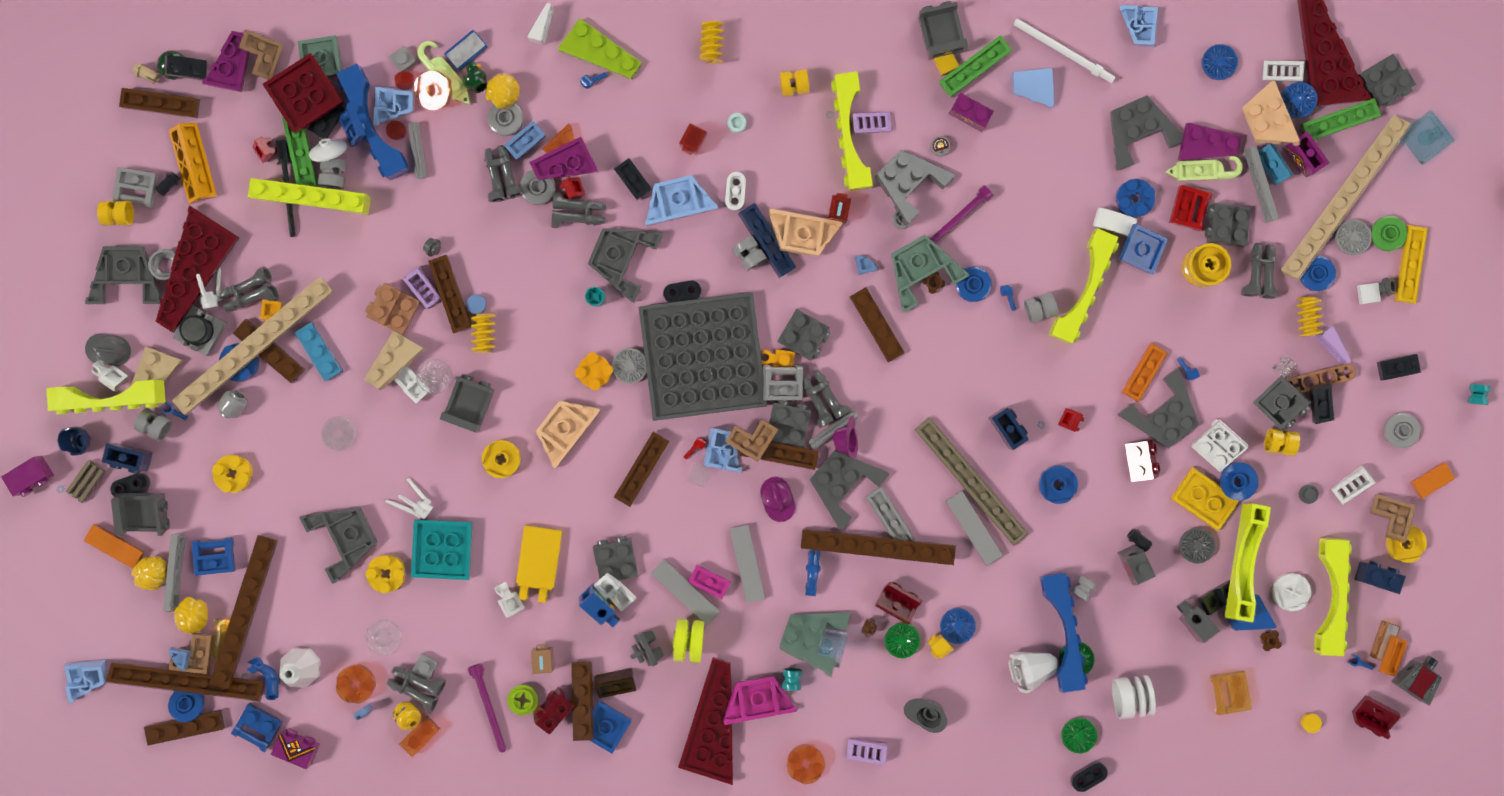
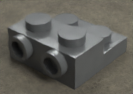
M1394 54L1358 74L1362 78L1363 85L1371 98H1375L1378 107L1382 105L1387 107L1397 101L1395 97L1400 94L1402 97L1408 95L1413 91L1412 87L1416 85L1407 68L1402 69Z
M1211 204L1207 209V219H1209L1208 226L1205 229L1207 243L1247 246L1251 208L1231 204Z
M796 309L777 342L810 361L812 358L816 359L821 349L818 348L822 341L825 343L831 333L828 330L830 327Z
M1281 375L1253 403L1282 430L1285 427L1287 429L1291 428L1296 423L1294 419L1299 414L1301 416L1305 415L1311 409L1309 405L1312 402Z
M778 400L777 403L773 402L769 424L777 428L778 431L772 441L803 448L811 411L807 410L808 406L797 404L796 407L789 406V402Z
M627 536L615 538V542L608 543V539L597 541V545L593 546L599 579L606 573H609L617 580L638 577L632 539H627Z

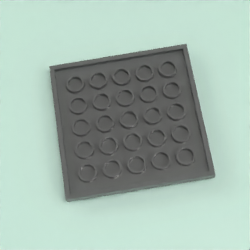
M753 292L639 307L653 421L767 407V401L763 399L764 377Z

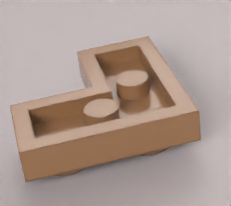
M245 29L238 48L257 55L251 74L269 80L273 77L283 44Z
M763 419L752 435L735 425L725 442L758 462L778 429Z
M1375 494L1370 514L1389 519L1385 537L1405 543L1415 505Z
M192 634L188 669L184 671L177 668L172 658H170L169 670L208 674L210 672L214 635Z

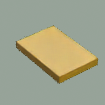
M1194 467L1190 468L1170 497L1171 500L1216 531L1221 529L1239 503L1237 500L1228 498L1221 490L1220 485Z

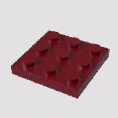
M309 53L262 84L295 134L344 103L312 53Z

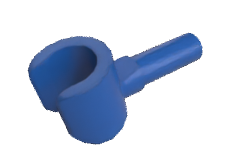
M604 72L593 78L586 74L580 79V83L584 88L589 89L595 82L607 77V73Z
M1008 285L1000 286L1001 296H1007L1011 310L1015 311L1016 307L1012 297L1013 289Z
M1181 357L1176 359L1183 367L1188 380L1192 381L1200 377L1196 368L1190 370Z
M166 401L165 404L170 405V409L167 411L161 409L164 414H173L185 421L187 420L188 416L174 409L172 404Z
M1350 654L1356 658V662H1348L1349 665H1359L1370 670L1374 669L1373 665L1363 662L1359 656Z

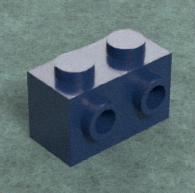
M1003 407L988 419L1009 450H1014L1029 440L1027 437L1028 432L1022 424L1019 425L1015 412L1011 408Z
M106 443L101 462L110 464L109 467L126 468L130 473L140 474L142 471H148L153 452L119 443Z
M1369 561V564L1359 563L1354 580L1396 594L1401 593L1406 576L1399 574L1400 570L1388 567L1386 570L1381 568L1382 564Z

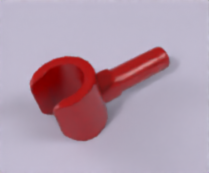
M698 437L691 449L683 457L687 460L696 448L703 450L707 440Z

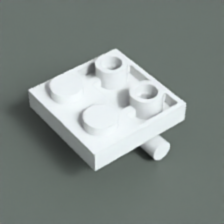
M1214 419L1211 422L1212 426L1195 440L1191 447L1221 472L1248 448V444L1220 419Z

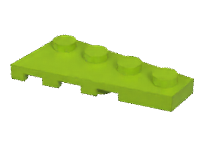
M580 18L557 49L560 52L567 53L630 80L642 65L639 60Z

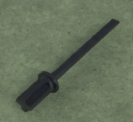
M276 140L278 156L276 165H282L283 182L289 183L288 165H291L292 162H290L287 140ZM286 203L290 237H296L292 204Z

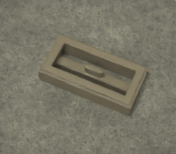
M87 460L65 492L71 494L73 498H77L80 503H83L106 471L91 460ZM97 470L98 473L96 474V476L93 478V480L91 481V483L88 485V487L86 488V490L84 491V493H83L82 495H80V492L82 491V489H83V488L85 487V485L89 482L90 478L92 477V475H93V474L95 473V471Z

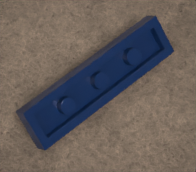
M756 203L738 213L779 278L796 268L788 253L780 250L774 231Z

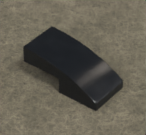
M1230 580L1197 598L1206 615H1212L1227 604Z

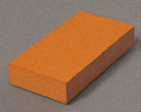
M1442 462L1410 483L1419 498L1423 499L1453 481L1455 477L1446 462Z
M1391 635L1379 672L1396 677L1408 644L1407 640Z

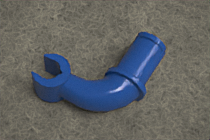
M814 550L808 552L806 596H816L817 580L821 570L819 565L820 552L815 550V555H813Z
M259 657L248 661L247 663L253 665L247 669L250 673L258 671L265 677L266 699L276 700L279 697L278 685L280 683V678H278L276 671L269 665L264 664Z

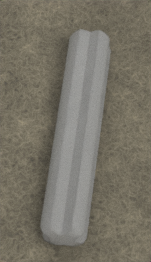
M411 122L408 124L415 176L417 179H424L427 177L420 126L418 122Z
M851 410L809 440L813 449L818 448L833 437L835 430L846 427L851 415L854 416L855 420L858 419L859 416L856 411Z

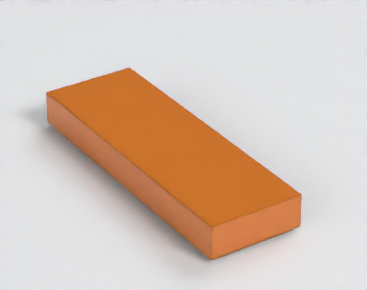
M1150 343L1121 393L1139 402L1168 352Z
M92 524L84 539V542L132 569L145 553V551L115 536V534L97 524Z

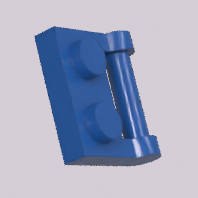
M350 102L346 105V111L341 113L339 121L350 146L354 147L359 145L366 135V127L362 121L360 122L356 113L358 111L357 104Z
M227 537L225 540L206 542L197 540L192 542L195 576L235 571L234 540L232 537ZM225 547V553L201 555V550Z
M249 703L233 728L231 735L247 740L265 753L283 721ZM246 725L266 736L265 741L243 730V726Z

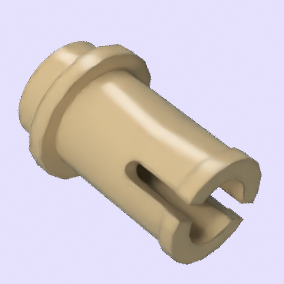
M136 63L133 67L132 73L135 74V77H142L153 84L158 82L160 73L145 67L143 63Z

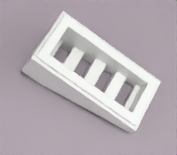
M550 3L545 5L529 32L527 38L530 42L540 45L545 44L554 8Z
M1264 61L1262 81L1302 82L1304 61ZM1269 66H1273L1272 76H1268ZM1277 66L1281 67L1280 76H1276ZM1285 67H1289L1288 76H1284ZM1293 67L1297 68L1296 76H1292Z
M1361 465L1332 487L1331 490L1343 505L1376 482ZM1360 475H1362V476L1364 477V479H1365L1364 482H1362V481L1360 480V478H1359ZM1354 479L1358 482V487L1353 484L1352 481ZM1349 484L1353 490L1350 492L1345 485ZM1342 488L1347 495L1343 497L1339 489Z

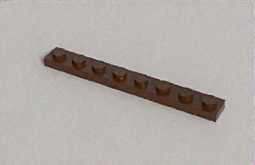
M804 528L802 529L801 549L954 565L956 545Z
M257 535L209 684L225 689L231 688L278 540Z
M111 663L106 680L107 683L259 702H261L265 686L264 681L233 678L231 688L225 689L209 684L212 675L118 663Z

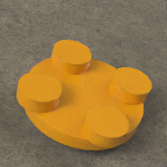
M590 352L587 357L581 360L574 374L585 386L597 391L609 381L613 373V367L604 357L597 355L595 352Z

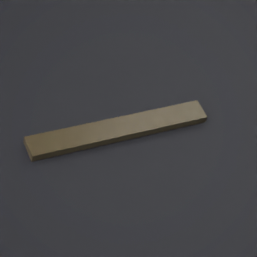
M929 417L914 429L1013 546L1028 535L1027 531Z

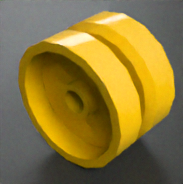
M1214 243L1202 244L1189 250L1183 257L1181 264L1182 273L1185 279L1193 286L1201 288L1217 285L1229 275L1231 258L1227 250L1220 245Z

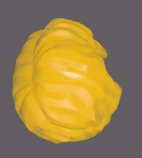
M497 74L487 83L486 100L492 101L497 108H509L518 100L520 94L518 80H515L510 74Z
M158 556L144 557L131 571V575L134 576L135 586L145 590H158L166 583L168 563Z
M184 598L174 610V620L177 628L186 634L198 633L204 629L208 621L207 604L200 599Z

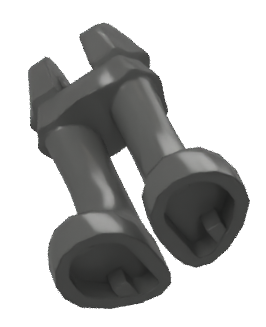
M504 145L498 146V154L500 156L498 159H494L491 148L485 149L484 161H486V167L492 182V191L487 196L489 202L506 200L498 171L499 168H502L507 198L513 199L524 194L523 188L516 185L510 166L511 160Z
M554 192L553 209L585 210V214L552 210L551 228H559L564 222L593 224L594 226L605 223L606 218L592 216V210H606V204L597 200L593 202L591 200L577 201L566 199L559 192Z
M1255 243L1250 258V283L1241 289V295L1246 297L1260 295V298L1276 299L1278 298V290L1274 285L1275 246L1267 244L1265 256L1262 259V243ZM1264 265V283L1261 289V266Z
M263 266L257 269L254 276L236 285L233 284L230 288L226 287L219 293L220 299L231 296L236 298V300L223 305L225 311H237L238 308H244L245 305L262 298L268 301L278 300L279 294L277 289L272 284H267L272 281L270 271ZM265 284L262 287L246 295L243 294L244 291L250 288Z
M815 370L813 373L819 384L813 387L807 376H804L803 389L806 390L807 395L811 398L818 411L819 419L817 424L819 428H822L834 421V418L823 403L819 392L823 393L836 419L847 414L851 409L837 401L829 387L826 376L819 370Z
M393 667L391 672L405 680L402 683L388 678L387 685L394 691L415 699L422 704L426 712L432 713L438 703L439 698L437 696L443 691L446 680L438 678L434 681H429L414 674L412 670H406L405 667ZM410 683H412V684H414V685H416V686H418V687H420V688L426 690L427 692H429V693L432 694V695H427V694H425V693H422V692H420V691H418V690H416V689L410 687L409 685H410Z

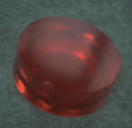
M401 71L395 75L394 80L397 88L408 90L414 86V76L412 73Z
M394 120L387 124L386 133L388 137L398 141L405 137L406 127L400 121Z

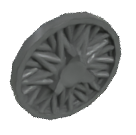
M1192 528L1181 536L1179 550L1187 561L1195 564L1204 563L1214 554L1215 540L1205 529Z

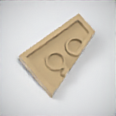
M393 331L363 380L382 390L399 375V372L406 365L409 366L413 359L426 351V349Z
M145 347L132 384L135 381L164 380L165 383L184 360L156 349Z

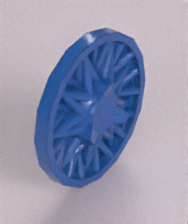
M1216 44L1208 48L1201 60L1204 73L1214 80H1225L1231 77L1238 66V57L1235 51L1224 44Z
M1292 83L1281 93L1291 118L1299 119L1306 117L1313 112L1317 105V93L1307 83Z
M1317 256L1301 277L1300 282L1311 291L1319 292L1326 290L1333 284L1336 278L1335 266L1324 256Z
M979 267L964 269L969 276L956 283L958 295L968 302H978L985 299L991 290L989 274Z
M962 608L948 610L940 621V631L943 637L954 644H962L969 641L976 630L973 616Z
M174 691L168 702L170 715L179 722L187 723L195 720L203 711L205 704L204 696Z

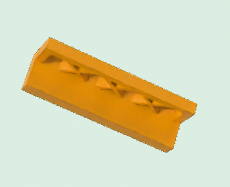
M197 122L179 123L168 131L188 204H194L201 199L215 198L217 194Z

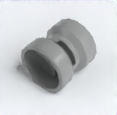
M896 211L892 217V224L897 229H906L908 226L904 224L900 212Z
M1081 575L1078 579L1080 584L1074 586L1071 592L1088 602L1090 590L1095 591L1097 585Z

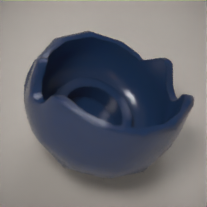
M77 426L62 429L57 439L60 450L69 452L71 456L86 453L91 441L87 431Z

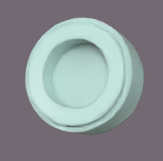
M734 113L728 118L727 124L731 132L741 133L745 130L747 122L742 114Z

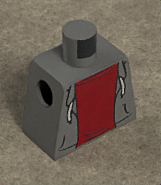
M1135 544L1117 552L1133 586L1156 577L1145 552Z
M1183 600L1176 606L1183 614L1179 619L1197 642L1206 643L1220 631L1198 606L1191 607L1186 600ZM1193 615L1196 616V621L1194 623L1192 622Z
M1429 655L1423 663L1412 659L1391 682L1420 702L1430 706L1442 680V677L1433 671L1439 661Z

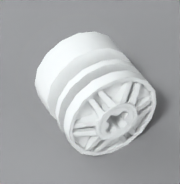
M1143 675L1140 678L1134 676L1132 685L1127 677L1113 679V702L1116 714L1120 720L1134 718L1135 709L1139 717H1144L1145 714L1147 716L1155 715V692L1149 676Z

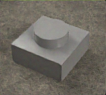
M405 46L389 56L402 74L417 63Z
M421 653L412 672L429 680L439 661Z

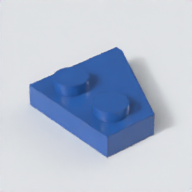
M1257 594L1254 595L1256 607L1253 622L1226 618L1231 628L1235 631L1275 629L1277 626Z

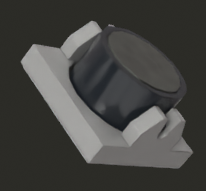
M193 305L180 323L173 338L189 349L209 356L226 322Z

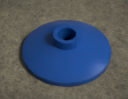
M1235 462L1225 467L1222 471L1220 487L1228 498L1237 501L1246 500L1256 492L1258 476L1250 465ZM1235 478L1239 479L1238 485L1234 483Z

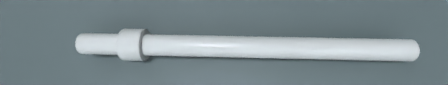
M1018 18L1015 20L1014 26L1090 70L1092 75L1100 76L1110 83L1114 81L1115 76L1105 71L1101 65L1093 64Z

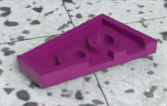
M236 31L230 33L220 50L221 54L217 61L213 62L211 71L207 78H204L202 84L242 93L250 52L238 48L243 33Z
M1186 123L1178 161L1236 156L1239 152L1242 136L1193 123Z
M582 137L529 162L538 180L599 172Z

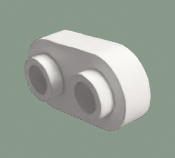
M733 172L727 178L725 204L731 211H738L744 206L746 179L740 172ZM735 179L740 181L738 186L733 185ZM734 198L739 201L736 205L731 203V200Z

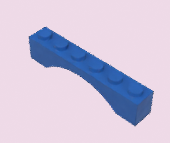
M355 64L336 73L339 78L337 80L338 86L347 95L345 97L347 104L354 102L358 106L356 113L360 122L362 121L366 127L364 140L366 143H370L372 148L370 153L374 160L377 159L380 164L378 170L381 176L392 180L411 171L403 153L386 144L372 125L368 111L370 83L363 68L359 64Z
M1066 573L1040 576L1043 596L1058 612L1065 631L1064 655L1056 672L1059 692L1066 693L1086 690L1085 685L1088 684L1086 673H1083L1082 669L1084 657L1079 652L1081 639L1079 634H1076L1075 627L1078 626L1077 617L1072 612L1074 600L1073 596L1069 595L1068 589L1071 588L1069 576L1066 577Z

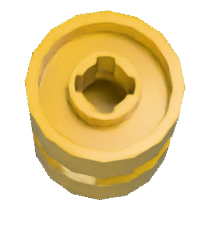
M806 68L795 70L794 73L791 71L780 72L782 97L793 96L796 92L798 95L809 94V80ZM790 79H795V87L791 88Z
M100 201L97 207L98 221L102 226H115V224L118 226L132 225L134 221L133 205L130 201Z
M1269 428L1264 440L1265 452L1274 454L1281 452L1282 455L1291 457L1296 456L1300 446L1299 433L1285 431L1283 433L1280 429Z

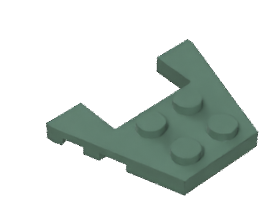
M925 234L891 253L903 313L919 305L909 287L944 267L953 284L969 276L962 267Z
M850 613L790 615L780 642V650L800 661L804 660L810 663V666L817 670L819 668L825 672V675L832 677L836 658L819 655L818 651L826 627L846 631L850 620Z

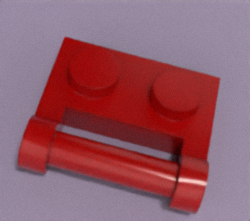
M1179 185L1169 223L1202 232L1208 202L1212 199L1213 194ZM1197 197H1200L1201 202L1196 221L1192 222L1191 219Z

